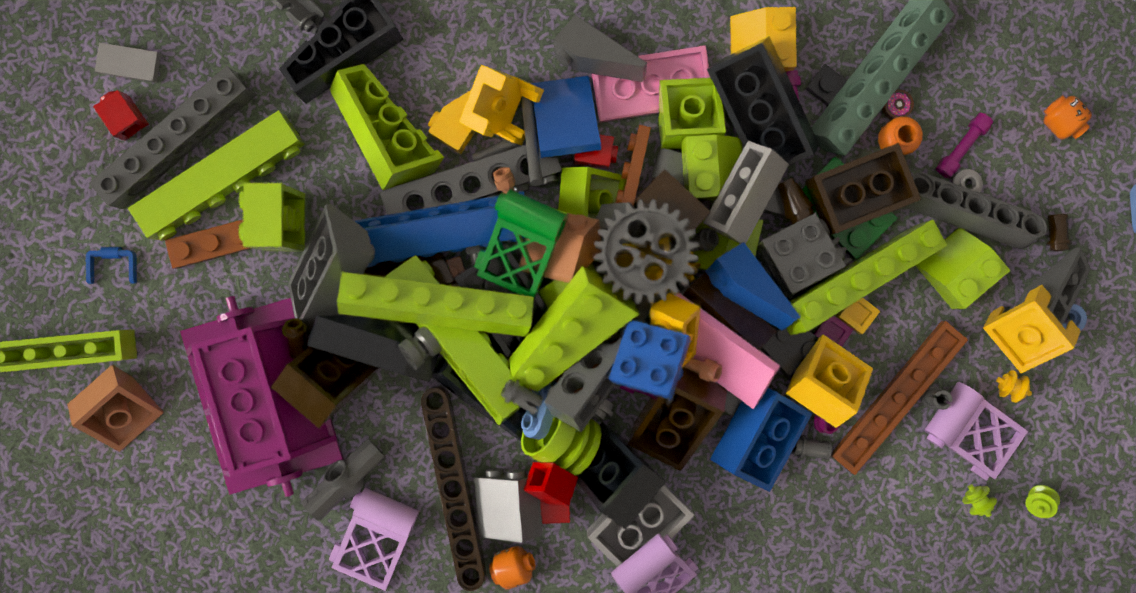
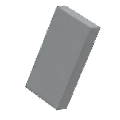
M99 42L95 72L157 83L161 54L155 51Z

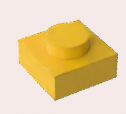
M861 298L840 311L836 317L853 328L858 334L863 335L881 311L864 298Z

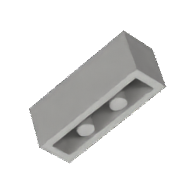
M748 141L713 204L710 214L706 217L704 224L728 239L740 244L743 242L746 244L789 164L772 149Z

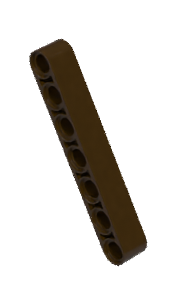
M434 386L423 393L421 407L457 581L464 590L475 591L483 584L486 566L478 535V527L451 396L446 388ZM432 392H437L443 397L442 407L436 408L430 404L429 396ZM437 422H445L449 426V434L447 436H440L436 433L435 424ZM444 451L452 452L455 456V463L452 465L443 463L441 453ZM450 480L458 481L462 491L451 493L447 489V482ZM463 510L467 514L468 519L464 522L456 521L453 517V511ZM462 539H468L473 543L474 548L469 551L462 550L458 542ZM473 568L479 572L480 576L477 579H469L464 571Z

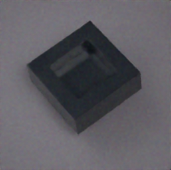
M824 64L805 89L828 106L847 80Z

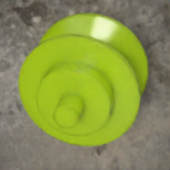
M973 484L967 487L969 490L962 499L964 504L972 505L969 513L974 516L986 515V517H990L992 515L991 511L997 504L995 497L988 498L987 496L990 488L988 486L974 487Z
M1045 485L1032 487L1026 499L1028 511L1039 518L1053 517L1057 513L1060 504L1059 494L1053 488Z

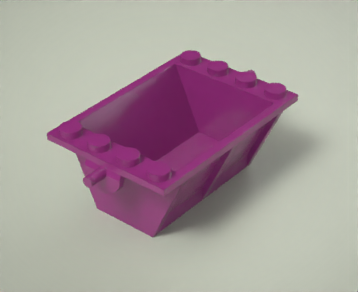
M235 296L225 298L229 312L218 315L215 321L180 331L229 495L267 484L268 487L282 484L285 497L294 495L290 480L302 476L303 472L332 464L338 460H344L331 418L318 428L271 388L286 365L294 359L289 354L287 338L282 334L284 323L289 319L295 318L291 298L254 309L252 307L238 309Z

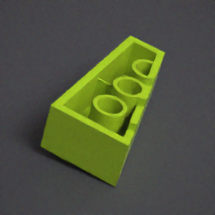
M361 64L337 71L330 87V92L382 190L433 174L444 159V156L438 149L435 151L426 142V135L420 129L416 130L406 118L408 114L401 106L397 107L388 97L389 92L366 65Z
M582 266L509 358L512 378L539 392L639 314L632 297L627 301L624 300V292L622 290L614 294L612 292L614 285L611 283L605 285L603 278Z

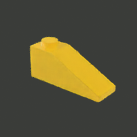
M471 90L445 105L441 112L436 111L428 123L430 127L429 134L460 155L476 132L459 122Z

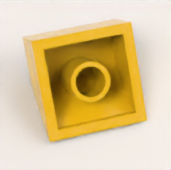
M765 7L730 17L731 54L770 36L785 71H793L797 67L796 7Z
M823 334L794 372L786 394L837 428L858 413L873 368Z

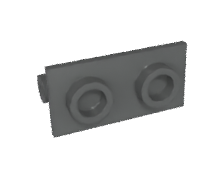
M271 0L280 10L288 9L286 15L298 25L301 31L306 30L314 35L317 33L326 12L313 0Z

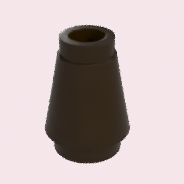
M793 177L777 185L786 219L790 218L792 224L814 214L812 209L814 204Z

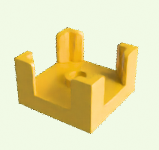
M481 65L459 122L482 135L492 137L493 134H497L512 143L522 145L525 139V131L512 124L519 102L523 96L539 103L544 89L521 78Z
M1043 285L1029 291L1025 301L1006 312H1004L1005 308L1003 306L992 311L983 327L1020 373L1074 349L1081 332L1072 320L1068 321L1065 329L1047 308L1051 295Z

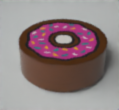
M898 89L883 106L882 111L891 120L900 116L907 117L914 107L913 98L907 91Z

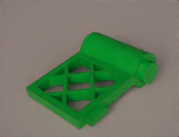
M509 189L506 194L502 192L496 201L495 210L498 211V219L486 251L482 249L479 251L474 267L479 269L477 276L517 294L531 296L535 299L557 241L565 228L568 214ZM503 228L514 232L518 245L504 250L499 238ZM522 236L530 240L524 242ZM537 242L547 248L542 259L532 262L526 245ZM497 247V249H498L499 252L496 253V254H493L494 251H495V248ZM520 248L527 265L513 270L506 253ZM501 256L507 273L500 276L487 271L491 259ZM540 264L538 271H536L534 266ZM529 268L534 279L531 289L519 285L515 273ZM509 276L511 281L505 279V277Z

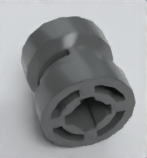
M424 326L415 332V337L411 340L405 339L398 344L400 352L414 369L422 366L427 357H434L442 351L436 338Z

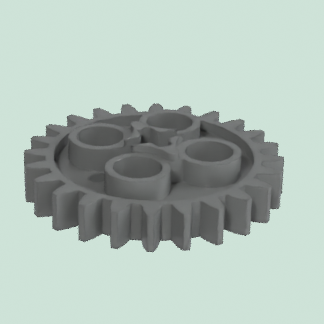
M639 200L638 209L634 210L629 203H626L627 213L622 214L619 210L615 209L614 212L617 219L615 221L605 219L609 227L608 231L598 230V234L604 238V241L594 242V246L602 250V253L594 255L595 261L604 262V264L600 265L597 271L598 273L608 272L603 282L605 285L615 282L612 292L616 294L623 289V299L626 301L632 294L635 295L637 304L641 303L643 296H647L650 304H654L655 295L658 294L663 301H667L666 291L670 290L677 295V283L684 286L688 285L684 274L694 275L695 270L688 265L689 263L698 262V257L690 254L691 251L699 248L698 243L689 242L696 235L695 230L685 231L689 225V220L685 219L678 222L680 215L678 209L671 215L668 214V203H665L660 210L657 209L655 200L651 201L649 208H645L643 201ZM641 224L647 228L646 234L638 239L631 237L629 232L632 226ZM667 236L674 238L677 242L675 248L671 251L660 249L658 245L662 238ZM624 239L641 249H646L647 245H649L653 254L669 258L673 263L668 265L651 255H647L645 259H642L639 250L620 244V241ZM622 253H629L634 257L633 263L628 268L617 266V258ZM654 265L660 266L664 273L659 280L651 281L646 278L645 274L649 267Z

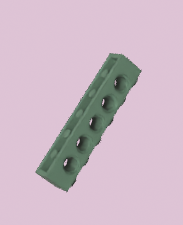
M909 0L811 127L819 146L823 150L846 156L954 16V13L943 0Z

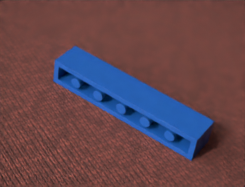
M499 196L355 220L357 224L367 230L370 243L374 246V259L367 267L390 260L391 262H401L415 255L431 257L437 252L442 251L460 252L467 247L477 245L487 247L498 219V211L495 210V204ZM505 228L502 229L499 237L501 241L517 242L514 232Z

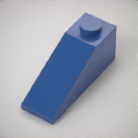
M744 242L717 258L705 271L711 283L720 290L723 296L782 331L800 318V315Z

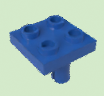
M633 320L629 321L609 380L612 383L672 399L677 381L683 376L682 365L691 341L690 336Z

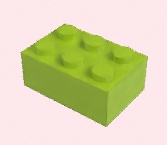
M243 183V191L239 194V205L241 210H243V222L239 225V238L243 241V247L270 252H303L305 249V193L283 183Z

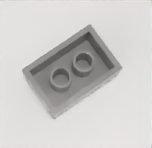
M664 484L626 530L602 513L587 529V537L618 567L658 533L662 537L668 534L672 539L694 514Z

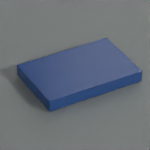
M589 76L531 83L544 89L540 102H533L541 158L601 150Z

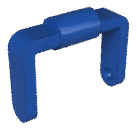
M102 247L100 251H88L86 253V282L94 284V257L121 259L122 256H128L129 282L137 283L136 253L131 250H122L121 247Z

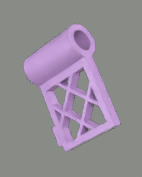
M957 382L950 392L953 401L946 402L951 406L944 410L938 409L924 430L929 434L926 439L941 449L944 445L970 462L973 465L971 471L986 481L989 477L996 479L1028 431L987 402L977 391L963 383ZM986 409L990 412L992 425L979 427L978 417ZM1010 427L1016 431L1010 442L1001 443V428ZM992 430L994 445L982 447L980 433ZM973 434L975 449L963 450L960 448L959 445L964 437ZM995 450L997 460L990 469L984 464L983 453Z
M364 488L363 492H359L353 497L350 508L354 509L352 519L342 543L336 542L329 560L334 562L332 565L333 569L386 591L420 511L373 490ZM356 525L368 528L372 538L358 542L354 533ZM389 537L399 542L397 550L385 554L380 540ZM374 543L379 557L366 561L361 547ZM355 550L361 564L351 567L341 563L345 553ZM393 557L392 562L390 564L388 559ZM382 562L387 572L384 580L372 576L369 566Z
M658 533L614 569L611 574L625 593H676L697 575L695 571L698 569V566L690 558L684 561L676 553L679 548L668 534L662 537ZM665 578L663 582L658 583L659 579Z

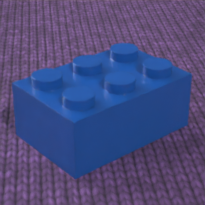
M767 388L754 409L741 401L710 460L730 473L770 492L813 413L778 392Z

